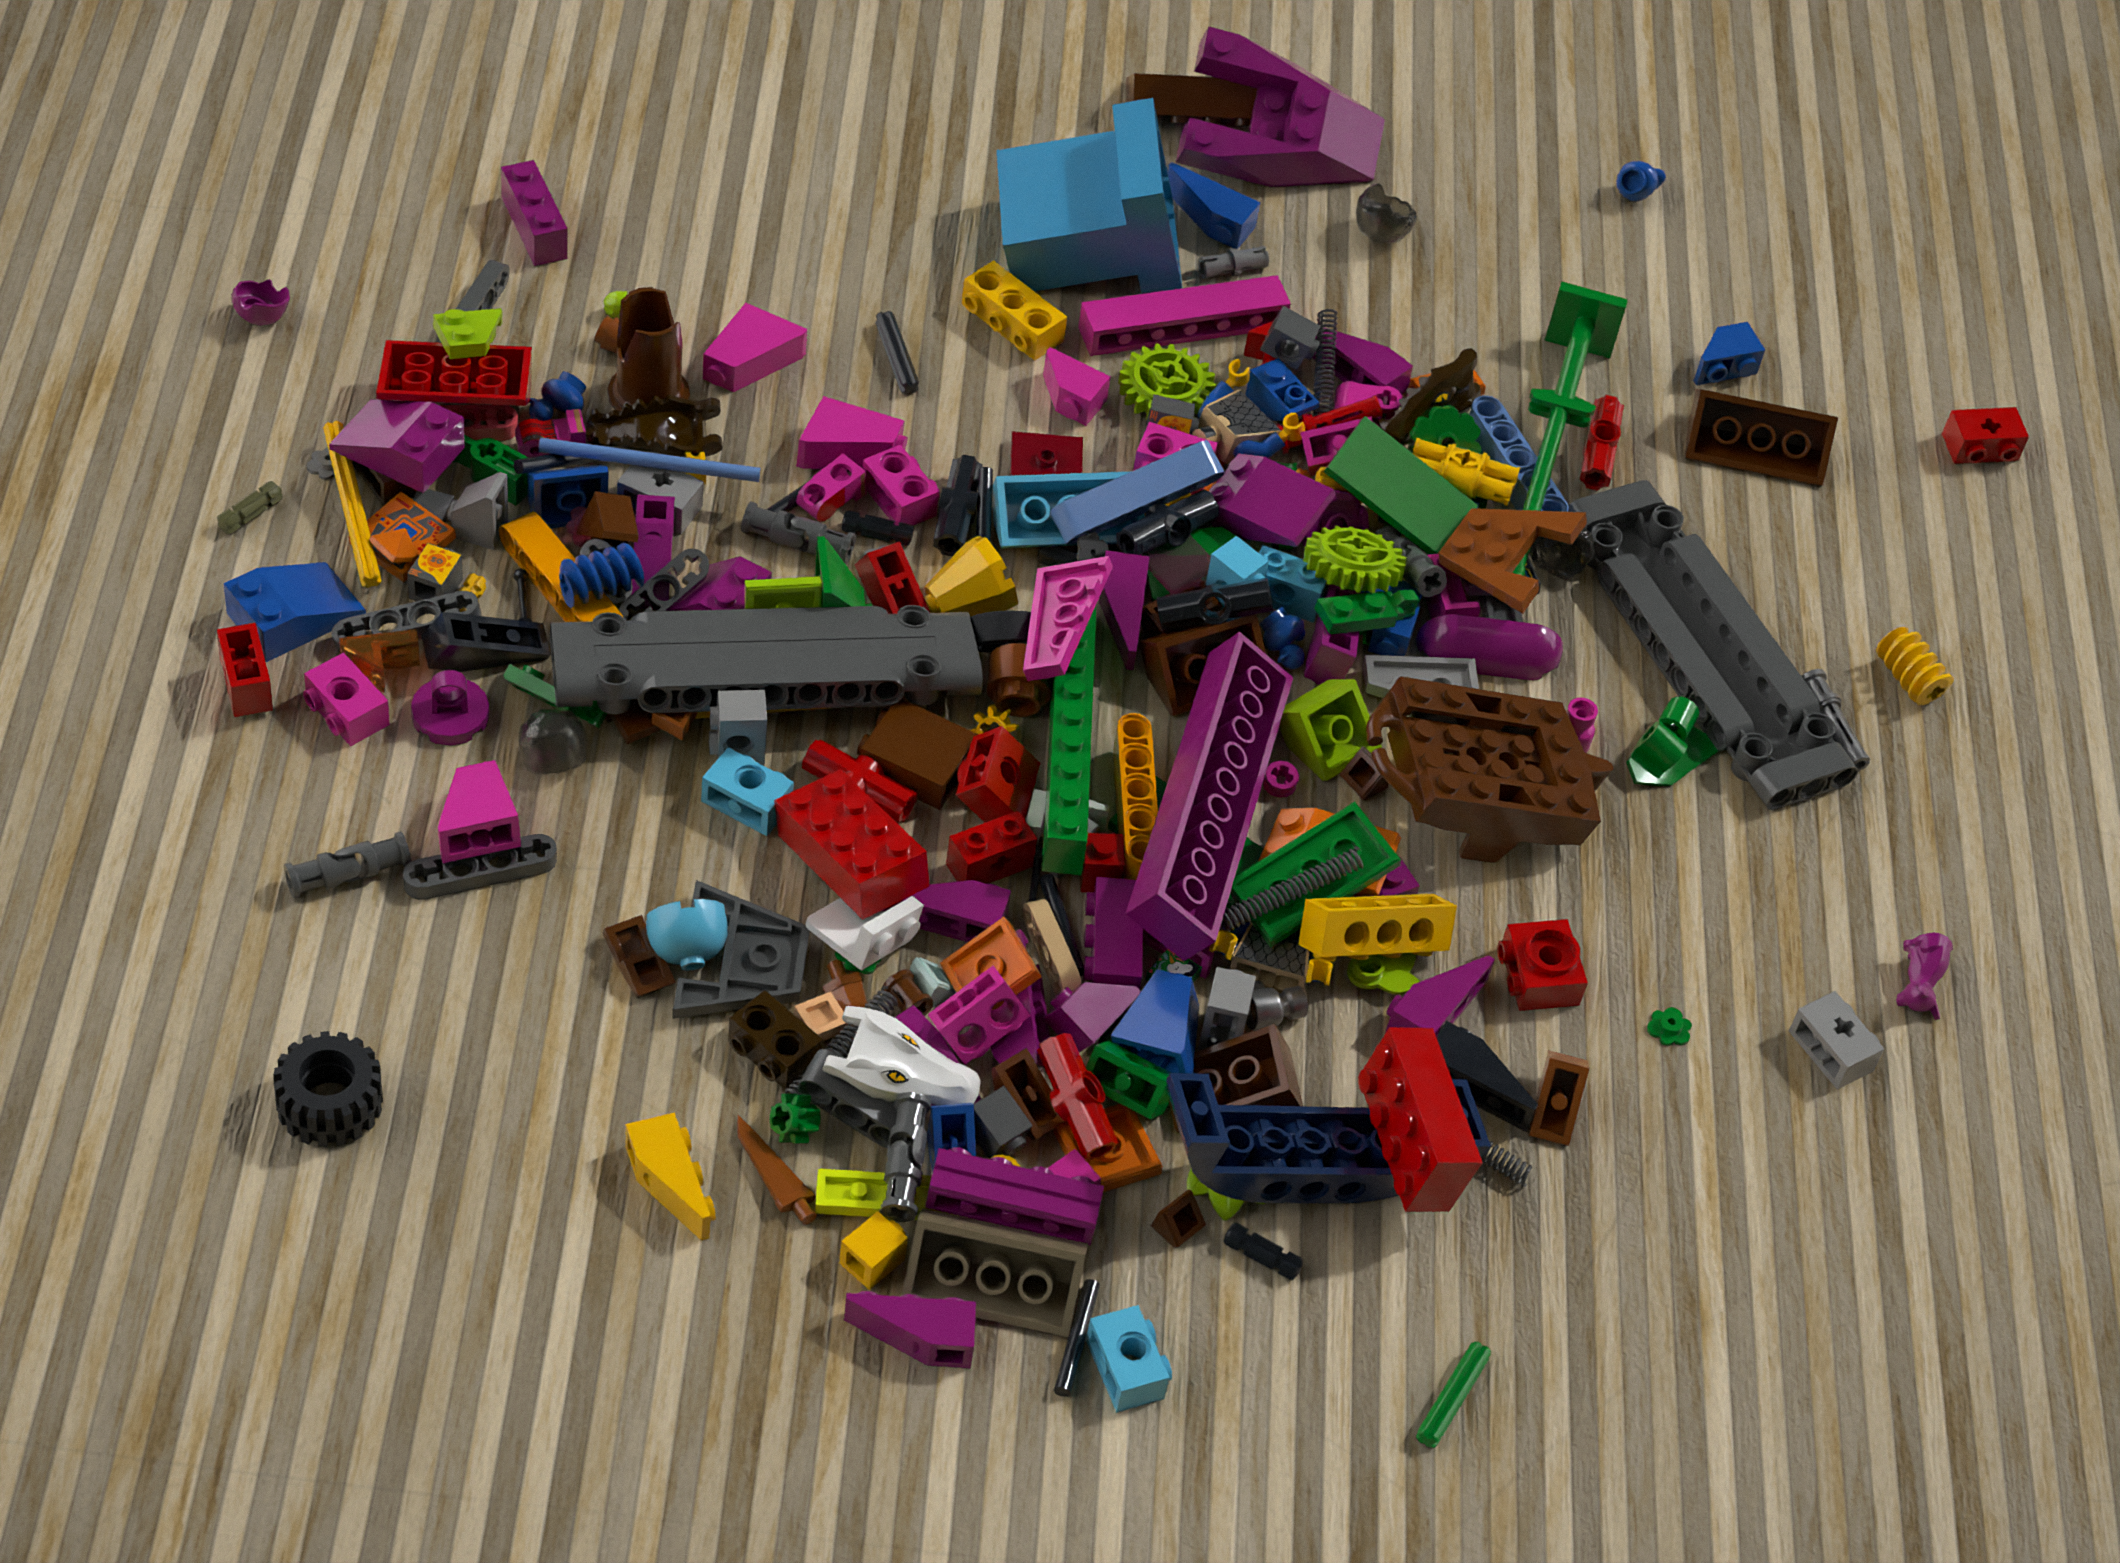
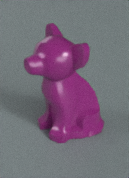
M1925 933L1903 942V950L1909 953L1908 977L1910 984H1907L1905 989L1897 995L1896 1003L1898 1006H1908L1913 1011L1925 1012L1930 1010L1934 1019L1938 1020L1940 1019V1012L1933 987L1948 969L1953 944L1947 936L1941 933Z

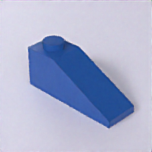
M1171 162L1168 167V176L1173 200L1208 237L1238 250L1256 227L1261 202Z

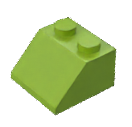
M1329 679L1285 705L1279 725L1285 743L1322 781H1327L1339 774L1362 746L1366 747L1371 753L1373 750L1382 747L1381 744L1378 746L1368 745L1366 725L1370 715L1355 679Z

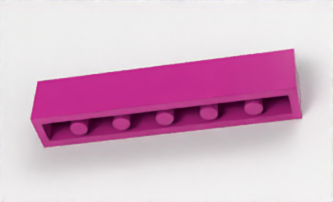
M1278 275L1082 302L1078 328L1089 355L1096 356L1142 349L1143 346L1152 348L1157 343L1160 346L1247 334L1251 329L1274 321L1283 306L1290 309L1291 302Z

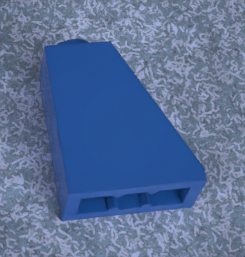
M1157 969L1110 1035L1112 1042L1171 1073L1193 1074L1199 1002L1192 978L1180 973H1171Z

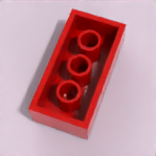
M841 769L774 800L778 836L862 920L929 887L927 851Z
M1389 1027L1358 1076L1359 1089L1365 1096L1370 1110L1371 1123L1376 1127L1382 1144L1383 1157L1389 1164L1394 1179V1188L1400 1196L1405 1212H1450L1483 1162L1434 1029Z

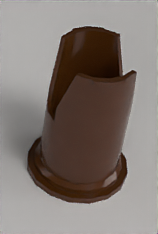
M653 287L638 288L630 291L621 300L617 334V373L612 376L607 389L609 403L616 411H621L624 403L635 404L638 398L642 399L645 403H649L653 396L664 399L668 395H672L682 399H690L689 385L682 375L683 341L681 326L679 322L674 324L666 291L654 289Z

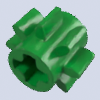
M781 1094L782 1103L771 1107L769 1116L770 1128L775 1133L780 1134V1143H809L808 1134L819 1131L821 1122L820 1109L810 1103L811 1095Z

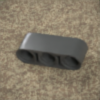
M827 1049L817 1051L798 1084L799 1092L804 1095H811V1102L878 1145L888 1148L890 1130L895 1125L897 1116L894 1101L887 1102L882 1098H872L845 1080L824 1072L822 1068L827 1056L844 1057Z

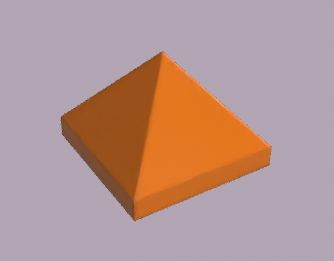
M406 528L372 535L369 539L371 544L392 563L415 562L419 556Z

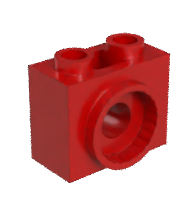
M1003 726L976 735L972 739L967 759L963 760L958 768L959 785L956 796L984 822L1017 810L1020 811L1025 819L1033 788L1036 784L1040 762Z
M1568 919L1507 924L1503 939L1498 942L1497 953L1500 963L1506 966L1508 972V991L1511 996H1515L1519 1011L1580 1006L1588 981L1580 959V946L1573 937Z

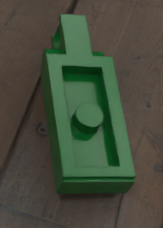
M1398 590L1394 594L1391 591H1378L1375 593L1319 598L1314 609L1328 632L1332 635L1395 627L1396 621L1415 615L1414 612L1420 600L1414 590Z
M509 664L503 675L506 681L520 691L598 729L607 716L606 712L599 709L597 700H593L590 707H556L554 686L543 681L545 677L543 673L526 664L522 670Z

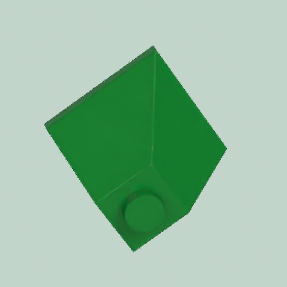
M818 536L814 577L820 576L822 607L872 606L871 603H865L863 587L826 537Z

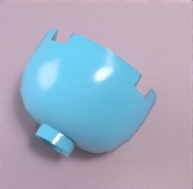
M694 899L695 907L681 909V903L678 901L657 907L648 912L646 915V929L652 948L666 962L681 965L682 970L690 971L703 968L705 961L715 957L723 948L728 936V922L723 903L716 900Z

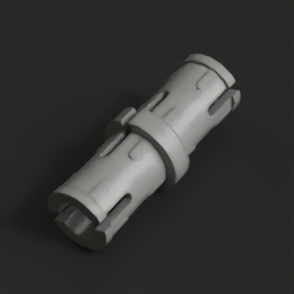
M1265 246L1239 251L1236 248L1228 249L1226 253L1200 257L1198 260L1199 272L1202 274L1201 277L1203 279L1226 274L1237 276L1242 271L1269 266V254Z

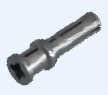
M1814 669L1802 675V678L1815 694L1819 702L1820 713L1829 716L1835 723L1836 730L1833 740L1841 744L1859 771L1863 770L1869 765L1870 757L1864 751L1853 729L1840 710L1841 698L1838 694L1831 691L1826 682L1827 675L1824 670Z

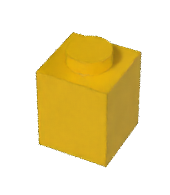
M877 1211L841 1241L839 1264L870 1290L905 1260L908 1237L897 1222L886 1219Z

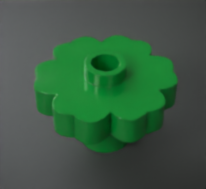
M1451 405L1433 407L1429 413V418L1425 416L1418 417L1414 424L1415 427L1410 431V438L1413 442H1416L1417 438H1421V440L1441 445L1443 439L1449 437L1447 443L1443 446L1448 447L1449 444L1452 445L1454 443L1458 448L1471 450L1479 454L1482 450L1481 445L1475 441L1480 436L1481 429L1475 424L1474 418L1468 413L1459 414L1458 410Z

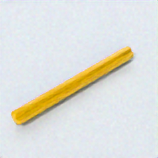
M337 420L333 423L327 422L323 427L361 585L365 588L377 587L382 580L374 547L369 541L371 535L352 460L329 449L331 441L344 427Z

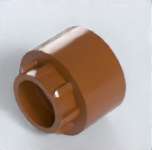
M1024 643L1002 645L994 649L989 656L987 695L993 700V703L1000 712L1003 713L1010 709L1011 713L1009 716L1028 717L1038 713L1040 707L1046 704L1052 695L1053 677L1027 681L1023 671L1027 646Z

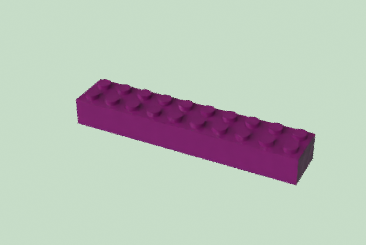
M1240 632L1209 652L1126 910L1128 917L1183 961L1216 942L1293 681V677Z

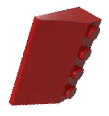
M386 340L376 390V399L526 406L530 403L532 386V347L490 345L486 356L450 359L442 343Z

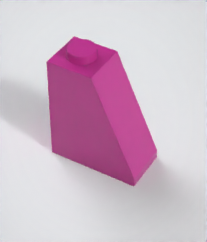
M745 302L704 352L702 379L731 392L750 385L802 359L806 355L807 329Z
M823 396L799 439L796 467L802 469H823L841 454H845L863 468V459L897 445H901L905 450L908 437L903 436L905 420Z
M495 760L456 768L437 827L442 863L521 847L518 814Z

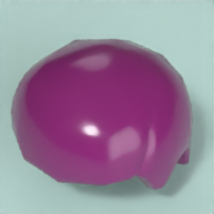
M270 279L261 283L248 280L240 281L231 294V301L235 311L245 321L256 326H266L274 324L282 318L288 307L290 294L287 287H283L280 291L275 289Z

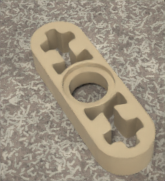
M1040 899L1024 903L1023 916L1027 931L1055 995L1065 987L1073 991L1081 985L1080 974L1048 901Z

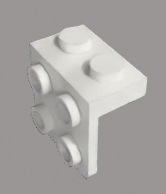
M911 896L885 912L880 911L862 920L839 898L808 916L805 926L858 969L863 970L912 940L920 928L919 918L924 905Z

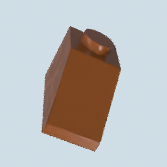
M1548 1050L1536 1096L1538 1106L1530 1126L1529 1136L1569 1146L1590 1069L1588 1060Z

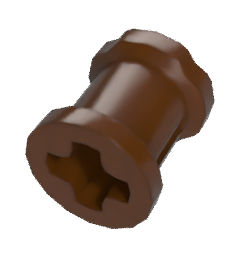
M900 970L885 981L883 986H888V988L884 991L889 992L896 998L897 1006L901 1010L900 1013L914 1005L926 1016L933 1007V999L929 994L922 993L915 984L914 974L910 970Z

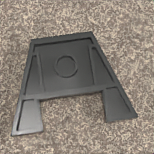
M696 880L691 907H695L694 899L716 900L723 903L729 926L728 936L726 938L719 983L678 978L672 1019L740 1010L764 990L781 1004L799 1001L810 930L800 922Z

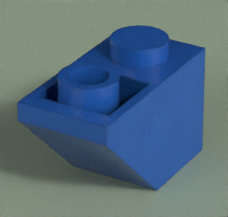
M1748 322L1717 327L1701 356L1693 380L1696 386L1739 377H1748L1758 373L1765 348Z
M1279 358L1250 370V378L1245 395L1271 421H1281L1289 413H1297L1300 416L1319 408L1320 402Z

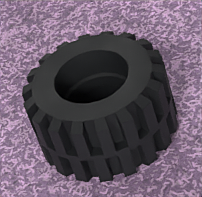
M329 1031L320 1032V1037L316 1038L309 1034L302 1037L303 1043L293 1042L287 1047L288 1054L282 1053L277 1060L278 1067L274 1068L273 1073L276 1110L278 1111V1117L282 1126L287 1125V1132L293 1137L300 1134L301 1142L308 1145L312 1141H318V1147H328V1142H336L337 1146L346 1145V1139L350 1137L356 1141L363 1137L362 1129L370 1131L375 1125V1118L380 1117L382 1111L381 1103H383L381 1067L379 1060L375 1059V1052L371 1047L364 1048L363 1041L357 1037L349 1040L347 1033L338 1032L337 1036H330ZM324 1083H339L347 1086L342 1092L328 1096L310 1092L312 1088Z

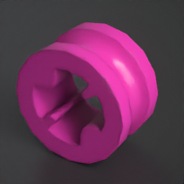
M1275 761L1269 764L1263 779L1264 789L1274 797L1284 798L1292 795L1299 781L1298 770L1294 765L1285 761ZM1278 775L1286 777L1284 784L1276 782Z

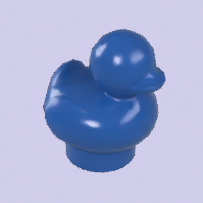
M1632 161L1622 167L1617 175L1616 185L1620 194L1629 201H1642L1663 184L1666 174L1663 170L1654 168L1646 162Z
M565 371L561 373L558 379L547 380L541 388L542 398H530L529 415L531 419L551 420L554 414L553 407L563 413L574 409H581L582 411L584 407L582 394L587 388L580 379Z
M1280 607L1261 621L1259 626L1264 631L1263 644L1265 648L1269 651H1279L1277 663H1281L1285 668L1293 670L1299 668L1305 659L1303 649L1298 645L1291 644L1294 640L1301 641L1304 639V621L1299 616L1288 615L1284 608Z

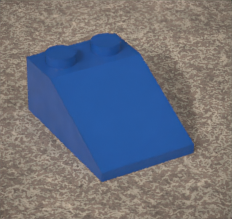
M326 562L260 567L223 583L228 616L236 626L256 623L266 662L331 632L334 625L340 620L366 613L365 608Z

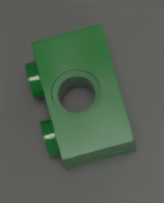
M1110 1040L1095 1045L1086 1065V1070L1093 1073L1100 1081L1105 1096L1149 1119L1164 1114L1170 1101L1166 1079L1171 1072Z

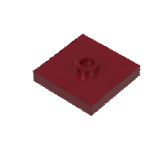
M1012 431L1010 476L1082 473L1083 437Z

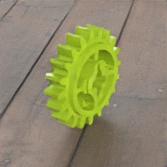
M1157 343L1154 350L1150 351L1147 347L1143 346L1140 355L1131 352L1130 360L1123 361L1118 380L1120 385L1119 395L1125 396V405L1135 404L1134 414H1139L1142 411L1147 413L1146 420L1153 394L1195 404L1194 413L1198 414L1204 400L1216 387V383H1214L1215 373L1208 372L1209 363L1199 364V354L1189 356L1187 354L1188 348L1186 347L1178 351L1175 350L1173 344H1170L1168 349H1162Z
M1335 526L1332 530L1322 528L1321 533L1312 532V537L1307 538L1303 562L1308 563L1307 570L1316 571V578H1324L1327 581L1326 584H1334L1342 590H1355L1357 593L1361 591L1375 593L1376 589L1388 591L1389 586L1397 587L1398 581L1403 579L1406 567V557L1401 556L1403 550L1393 548V541H1386L1382 538L1381 534L1376 535L1367 529L1361 530L1352 526L1349 528Z

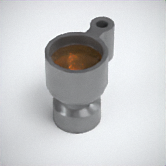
M1255 981L1246 1020L1248 1028L1255 1031L1273 1024L1278 1026L1282 1022L1283 1017H1287L1290 1020L1306 1017L1308 1003L1304 990L1300 986L1285 988L1282 993H1278L1274 988H1265L1261 981Z

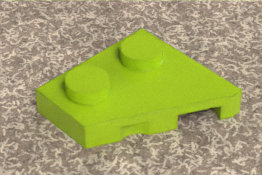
M501 308L475 311L451 309L441 314H433V328L450 359L486 356L490 349V343L496 337V327L502 325Z

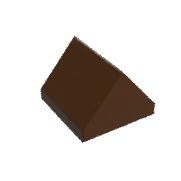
M1364 746L1359 749L1339 774L1363 800H1367L1387 789L1389 784L1377 771L1371 752Z
M1186 1190L1158 1212L1150 1226L1171 1246L1178 1248L1206 1226V1223L1192 1190Z

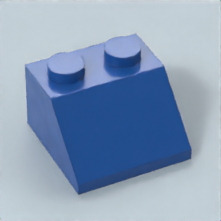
M596 465L527 473L530 511L536 512L550 529L578 526L594 493H608V467Z

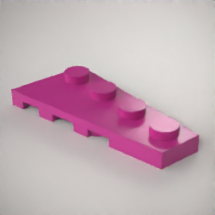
M1109 556L1037 568L1023 667L1027 681L1065 675L1113 568Z

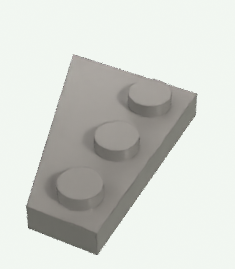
M1365 655L1363 671L1366 693L1384 698L1400 676L1479 689L1475 659Z

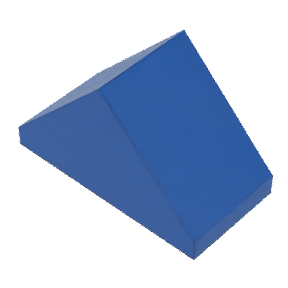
M973 1103L931 1106L927 1144L932 1174L939 1148L945 1150L954 1147L963 1148L969 1151L972 1156H976Z

